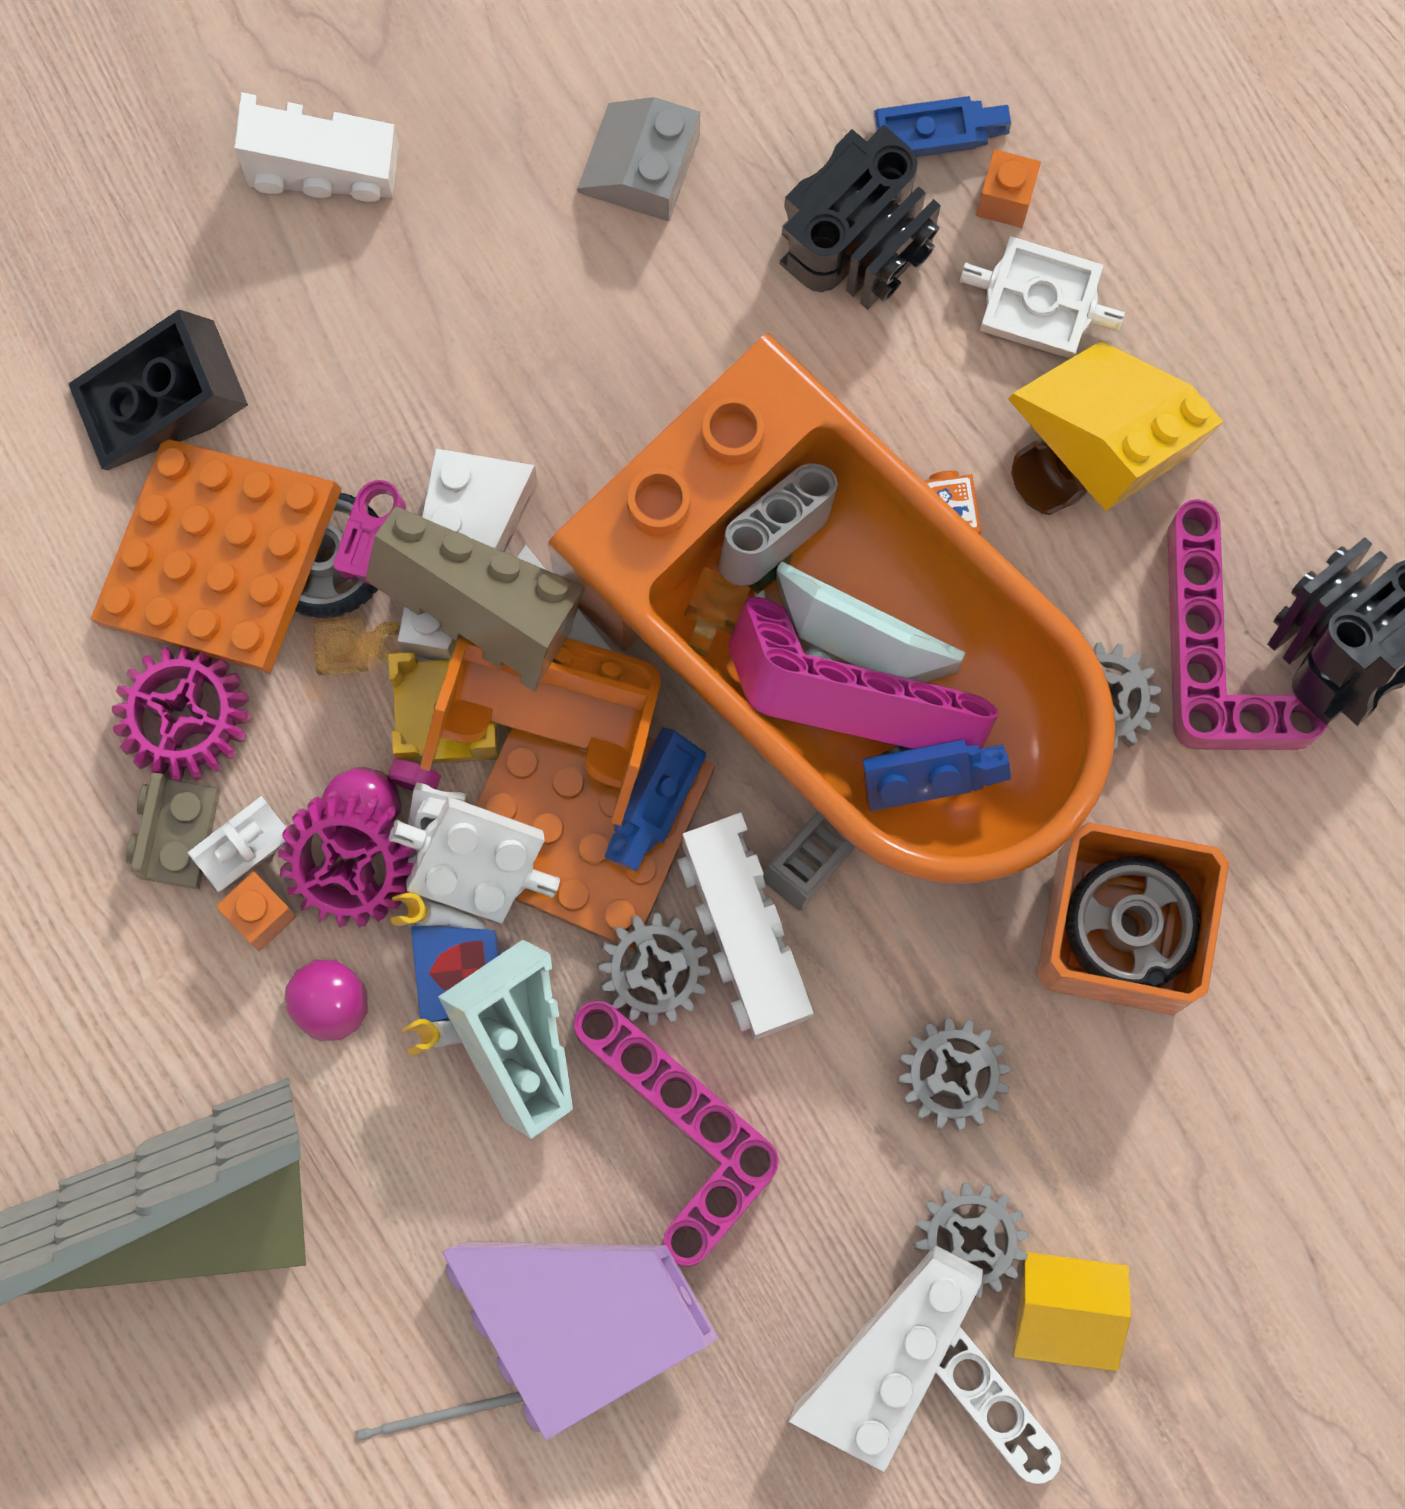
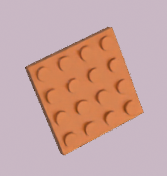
M170 439L161 443L90 619L102 627L180 649L184 646L194 653L202 652L208 657L271 674L342 488L335 481Z
M511 728L475 806L543 830L545 841L533 862V869L554 877L557 876L560 879L557 892L555 891L553 898L525 888L514 900L616 944L619 940L613 930L616 925L628 932L633 929L631 916L635 914L640 917L644 924L647 923L681 847L682 834L686 833L713 775L715 765L707 761L703 762L664 843L657 842L650 852L646 851L637 871L619 867L604 857L611 837L616 833L614 831L615 824H612L611 820L620 788L603 784L589 775L585 768V758L588 750ZM648 736L637 777L655 742V739ZM631 943L627 949L634 952V944Z

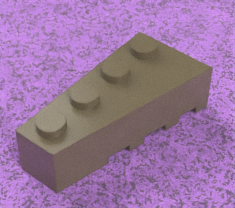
M397 506L394 507L375 534L365 581L415 614L420 615L427 612L439 620L441 631L456 641L463 636L483 649L482 658L497 668L506 664L521 674L520 683L533 692L536 691L572 629L584 588L583 585L566 579L559 574L547 571Z

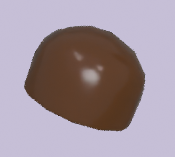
M1042 438L1028 444L1014 456L1011 475L1016 491L1028 506L1041 514L1051 515L1061 509L1070 507L1086 495L1087 489Z

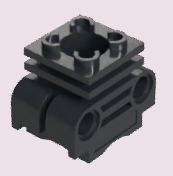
M884 124L868 141L851 129L835 146L828 162L817 173L801 180L785 197L784 208L788 220L782 225V236L789 241V251L780 260L779 264L812 291L824 292L832 290L848 276L846 291L854 297L863 288L860 304L867 310L878 299L883 302L888 300L902 282L898 278L911 264L918 268L931 255L935 248V245L932 243L933 238L939 231L937 221L941 205L933 199L923 209L926 192L919 186L912 192L917 170V159L912 149Z
M1366 537L1349 550L1344 546L1338 548L1326 561L1329 564L1326 569L1318 575L1313 571L1308 572L1295 585L1291 594L1296 599L1291 607L1286 605L1275 617L1273 622L1278 628L1267 644L1275 651L1297 633L1282 657L1289 665L1312 647L1294 674L1291 686L1300 702L1326 725L1343 713L1358 726L1374 712L1382 696L1392 690L1405 686V560L1396 563L1371 584L1388 557L1382 551H1379L1357 569L1372 546V543Z

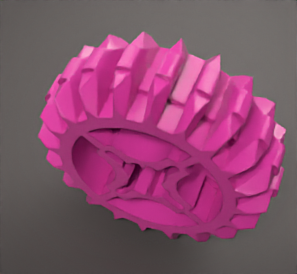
M184 646L179 650L178 659H174L169 648L162 647L160 652L162 662L155 664L149 655L143 656L142 663L147 670L140 675L135 669L130 668L126 673L134 683L132 688L125 685L117 686L116 693L126 700L127 703H118L112 706V713L116 717L124 719L113 726V731L118 737H127L120 745V748L126 755L136 753L133 763L139 769H143L151 764V774L152 772L165 774L169 767L171 779L175 782H180L184 777L185 768H188L193 779L200 780L203 774L200 765L207 763L211 770L218 772L221 770V766L215 758L221 752L229 759H233L236 756V752L228 744L230 739L237 742L245 741L246 734L240 728L235 727V724L250 722L251 715L249 712L238 709L249 702V696L246 691H235L242 683V680L237 673L226 675L229 668L226 661L219 659L211 664L212 657H208L202 652L198 653L193 661L192 652ZM187 678L181 679L177 688L170 693L161 694L155 692L160 686L171 680ZM204 681L212 685L218 692L220 698L219 719L210 716L207 711L201 709L203 693L200 690ZM185 706H187L197 718L180 716L176 722L166 709L172 712L174 710L183 711ZM144 709L152 711L155 716L160 717L162 720L159 730L162 739L158 747L150 743L145 735L143 728ZM193 734L208 735V738L192 748L175 751L176 748H182L185 740Z
M337 790L329 793L326 797V802L319 797H314L307 805L308 810L298 809L292 817L294 824L287 825L282 833V838L287 843H283L279 848L278 857L287 862L280 868V877L294 879L287 888L288 895L302 893L305 898L301 903V911L310 909L312 905L320 909L318 913L319 922L325 921L330 914L336 915V922L339 928L346 926L351 916L359 928L368 923L370 915L379 922L388 914V908L395 910L402 904V901H393L392 898L394 896L409 893L406 880L411 875L414 863H408V859L416 849L389 841L391 829L394 827L391 820L395 816L396 810L395 807L387 808L384 813L377 810L376 807L379 804L377 795L371 796L366 804L361 803L358 790L351 791L345 802ZM347 826L358 829L364 832L366 835L356 834L352 832ZM318 832L323 840L320 846L325 854L324 860L317 867L313 861L311 851L313 834ZM379 851L382 852L386 865L385 881L380 885L377 884L373 877L375 870L371 864L372 859ZM340 855L344 859H348L350 857L356 858L359 855H361L357 862H355L353 859H348L346 861L342 859L336 862ZM331 883L340 884L344 886L347 890L341 889Z

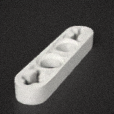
M959 1327L950 1347L954 1348L958 1340H960L966 1349L951 1356L943 1369L939 1365L935 1374L1020 1478L1034 1484L1050 1481L1059 1472L1061 1465V1455L1058 1447L964 1330ZM964 1359L975 1361L982 1369V1381L977 1388L971 1391L960 1389L953 1380L955 1366ZM998 1401L1008 1402L1016 1411L1017 1419L1015 1425L1011 1430L1003 1433L994 1431L987 1422L988 1409ZM1027 1424L1031 1427L1033 1433L1024 1437L1026 1441L1037 1450L1045 1447L1049 1453L1044 1458L1047 1469L1042 1473L1035 1468L1029 1471L1025 1470L1023 1464L1028 1460V1457L1018 1444L1014 1445L1011 1452L1004 1445L1005 1442L1018 1437Z

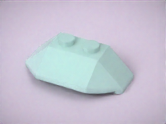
M780 562L776 570V584L784 608L789 614L805 654L922 682H929L958 672L965 656L964 651L948 645L829 586L787 563Z

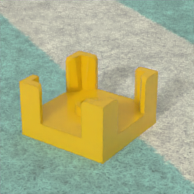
M414 653L388 654L389 678L394 693L395 729H392L393 755L395 759L421 764L433 712L451 660L417 662ZM489 722L485 735L474 742H457L441 737L433 763L497 759L499 755L497 723Z

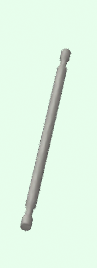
M519 1392L510 1393L386 1423L373 1429L357 1430V1439L361 1441L369 1439L374 1435H386L523 1402L524 1400Z

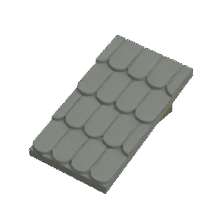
M289 1078L213 1106L212 1115L150 1138L140 1144L134 1153L58 1181V1190L1 1211L0 1306L25 1294L306 1266L299 1160L301 1159L300 1140Z

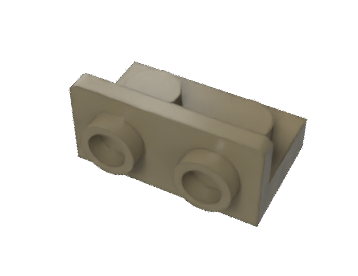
M152 772L149 785L143 784L138 796L137 813L142 815L139 833H132L127 845L126 863L131 864V872L142 880L199 890L203 872L187 852L211 835L220 796L219 789L182 781L175 782L167 779L164 774Z

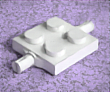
M1012 236L1009 238L1002 260L995 266L994 271L965 262L959 283L987 290V309L980 331L1068 359L1075 356L1081 335L1086 331L1090 323L1119 332L1125 311L1097 304V285L1104 266L1103 264Z
M449 796L438 817L425 830L402 823L399 820L394 822V827L391 829L389 841L417 850V857L412 867L411 875L406 880L408 892L502 924L514 899L525 888L546 895L549 898H553L555 891L557 892L559 877L533 869V862L545 841L544 833L541 829Z

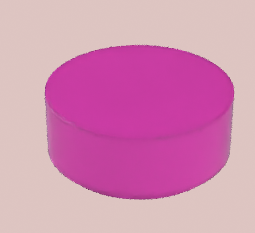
M393 759L387 776L392 783L414 791L417 782L437 790L441 775L436 771L421 769L420 764L402 759Z

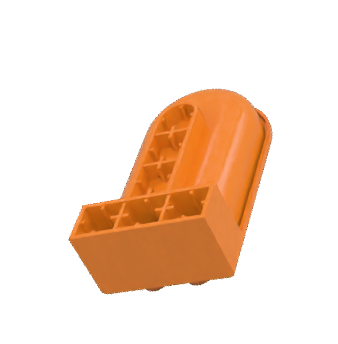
M769 333L763 335L571 517L548 542L553 573L584 586L578 607L624 652L641 637L849 842L876 862L898 873L916 879L947 884L981 883L1019 873L1039 863L1068 841L1084 823L1101 795L1111 768L1115 746L1114 707L1102 666L1082 633L1052 602ZM816 463L831 469L836 475L838 485L829 520L824 527L792 553L790 565L948 645L964 651L965 656L957 673L926 683L981 696L997 708L998 717L983 748L1003 744L1010 761L1011 779L989 786L984 785V788L970 793L870 811L866 798L862 760L868 757L879 756L898 745L780 719L754 709L746 700L728 648L729 640L746 599L755 597V592L748 585L733 584L720 574L718 568L726 528L730 522L798 467L804 464ZM774 580L764 589L766 599L784 608L776 580Z

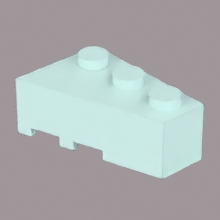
M521 940L438 996L504 1122L532 1139L572 1111L573 1105L564 1047L559 1045L556 1025V1017H559L557 1000L552 998L548 971L552 970L550 953Z

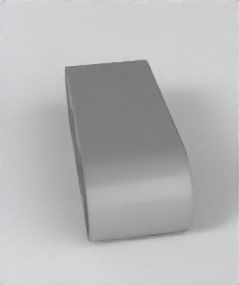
M816 463L804 464L798 467L730 522L726 528L718 564L720 574L727 581L741 586L751 585L759 581L824 527L829 520L838 485L836 475L831 469Z

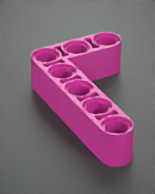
M1194 499L1187 501L1181 505L1175 514L1167 532L1173 728L1175 736L1181 744L1196 750L1304 749L1317 740L1324 733L1328 725L1323 723L1301 703L1296 695H1227L1220 516L1214 505L1206 500ZM1194 519L1200 522L1204 527L1205 535L1198 537L1190 535L1183 528L1182 521ZM1196 567L1202 570L1206 576V584L1196 585L1189 582L1185 577L1184 568ZM1197 615L1203 618L1207 623L1208 632L1198 634L1191 631L1186 625V616ZM1197 663L1204 666L1209 672L1210 681L1198 683L1191 679L1188 675L1187 665ZM1200 712L1206 715L1211 722V731L1202 733L1193 729L1189 722V714ZM1249 712L1256 715L1261 721V732L1252 733L1245 730L1240 723V713ZM1298 712L1306 715L1311 721V732L1302 733L1296 730L1291 724V713Z
M749 597L746 599L728 643V648L746 700L757 711L772 717L912 749L963 739L966 745H978L981 749L984 747L998 717V710L991 702L972 693L804 654L787 611L779 604L766 598Z
M603 1001L586 1003L578 1010L574 1019V1029L581 1045L720 1165L668 1226L664 1234L663 1245L667 1246L678 1266L691 1267L698 1265L707 1257L772 1180L779 1164L777 1150L766 1138L613 1006ZM603 1014L612 1021V1030L604 1039L594 1040L587 1037L583 1032L584 1023L591 1015ZM631 1048H643L651 1055V1065L645 1072L633 1074L626 1071L622 1066V1058L625 1052ZM681 1081L690 1089L691 1098L683 1107L671 1108L662 1101L661 1091L669 1082ZM710 1115H720L728 1121L730 1134L721 1142H710L701 1134L700 1125L702 1121ZM760 1149L768 1156L770 1162L769 1170L763 1176L750 1177L741 1169L740 1157L745 1151ZM723 1188L734 1195L736 1207L729 1216L716 1217L708 1211L705 1202L706 1197L712 1190ZM692 1228L701 1236L702 1247L695 1256L690 1258L680 1257L672 1249V1237L679 1229Z

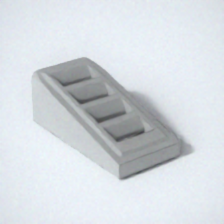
M818 811L770 862L763 875L764 882L797 910H802L855 848L847 839L842 842L822 825L826 819ZM812 836L816 837L834 853L829 856L809 839ZM800 851L820 869L815 872L796 856L797 853Z

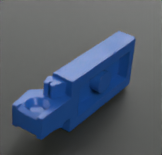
M970 96L880 108L874 110L873 117L876 131L884 124L912 149L916 157L976 149V147L988 145V138L1009 134L1011 126L1008 105L983 108L981 101H971Z
M661 728L634 783L621 826L616 824L614 826L616 833L611 837L604 856L606 859L619 867L637 871L646 851L650 852L657 842L664 843L707 756L705 751L675 730Z
M964 739L868 757L862 760L866 798L870 811L970 793L984 788V785L989 786L1011 779L1010 761L1003 744L980 749L978 745H966Z

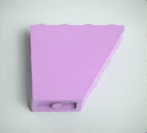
M467 1241L442 1252L448 1262L446 1264L448 1278L458 1291H464L473 1308L471 1317L475 1327L483 1337L491 1340L499 1355L497 1357V1365L502 1376L509 1384H515L525 1402L523 1404V1412L528 1423L535 1431H541L545 1440L550 1439L719 1339L666 1245Z

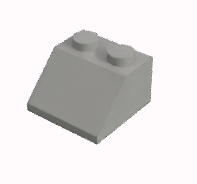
M655 97L609 103L577 188L578 193L670 221L700 137V111Z

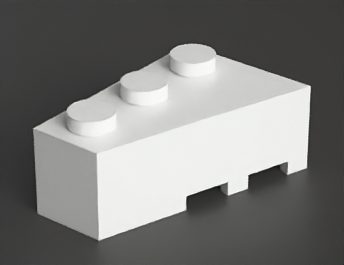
M241 92L234 148L249 187H254L257 191L266 194H279L283 190L303 191L304 194L315 198H327L331 194H345L364 202H375L380 197L393 198L399 148L394 124L333 112L331 120L302 114L303 105L287 102L285 111L256 105L257 95Z

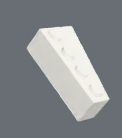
M436 449L422 517L500 551H504L509 538H512L526 502L528 498H531L538 483L535 465ZM404 606L397 640L402 653H414L417 658L434 661L451 660L457 641L441 631L439 620L427 612L417 615Z
M740 812L683 833L682 851L684 857L677 859V864L686 888L693 886L697 888L702 904L694 908L704 935L714 933L720 952L712 956L723 984L729 981L733 983L739 1000L731 1002V1007L740 1031L743 1032L750 1029L753 1039L757 1040L812 1019L814 1012L789 946H784L781 937L784 936V932L775 904L770 897H765L763 889L766 886L757 854H754L752 850L748 851L745 845L743 833L748 829Z
M935 1245L895 1290L884 1306L863 1326L854 1340L825 1369L822 1376L808 1392H805L794 1404L789 1422L885 1472L982 1284L983 1270Z

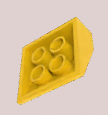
M1099 341L1020 388L1008 398L1106 512L1192 456L1224 422L1211 408L1207 400L1191 384L1103 341Z

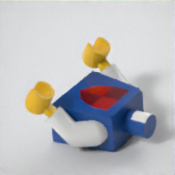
M412 892L396 895L392 900L404 902L408 908L407 916L391 917L392 924L404 926L417 923L420 925L411 927L420 1019L402 1029V1033L414 1031L420 1036L421 1044L407 1050L408 1054L416 1056L431 1047L437 1048L462 1043L438 996L502 953H499L498 937L495 930L488 929L483 919L443 903L423 901L420 896Z

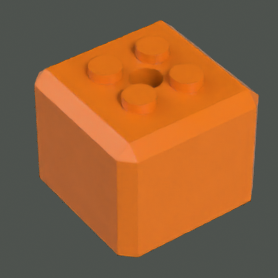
M1087 822L1058 851L1037 977L1047 991L1163 1014H1177L1208 993L1229 868L1228 860L1218 847ZM1133 856L1158 861L1181 876V879L1190 887L1198 903L1201 924L1195 954L1179 975L1159 987L1088 974L1076 960L1070 948L1066 934V915L1072 893L1079 882L1091 870L1109 860ZM1126 875L1113 878L1102 884L1094 892L1093 897L1099 904L1112 908L1127 896L1142 895L1145 890V877ZM1169 903L1160 908L1164 918L1163 929L1159 937L1153 942L1156 950L1166 958H1170L1174 953L1181 936V916L1176 903ZM1134 911L1123 912L1122 915L1130 917L1136 925L1135 937L1142 936L1145 931L1143 918ZM1094 930L1087 934L1088 941L1094 952L1104 962L1122 971H1132L1134 965L1132 952H1123L1114 948L1106 939L1104 930Z

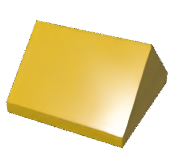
M1025 1252L1028 1256L1027 1260H1023L1012 1357L1118 1371L1131 1321L1129 1266Z

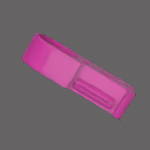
M371 481L365 484L356 496L333 562L334 568L343 578L355 580V577H359L364 583L370 584L365 581L375 534L395 506L406 510L403 497L395 486L387 481ZM380 494L392 496L393 507L387 515L379 518L369 515L368 506L375 496Z

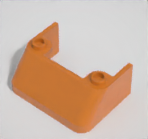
M460 637L433 712L420 768L430 771L441 737L457 742H474L485 735L489 722L588 750L585 758V768L591 777L603 784L620 788L611 823L621 826L639 771L661 685L659 671L645 660L566 638L536 691L533 692L520 683L521 674L506 664L497 668L482 658L483 649L465 637Z

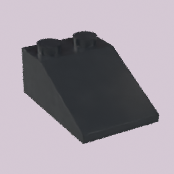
M180 309L68 383L101 469L110 470L158 451L160 444L169 439L181 442L211 430L248 406L214 320Z

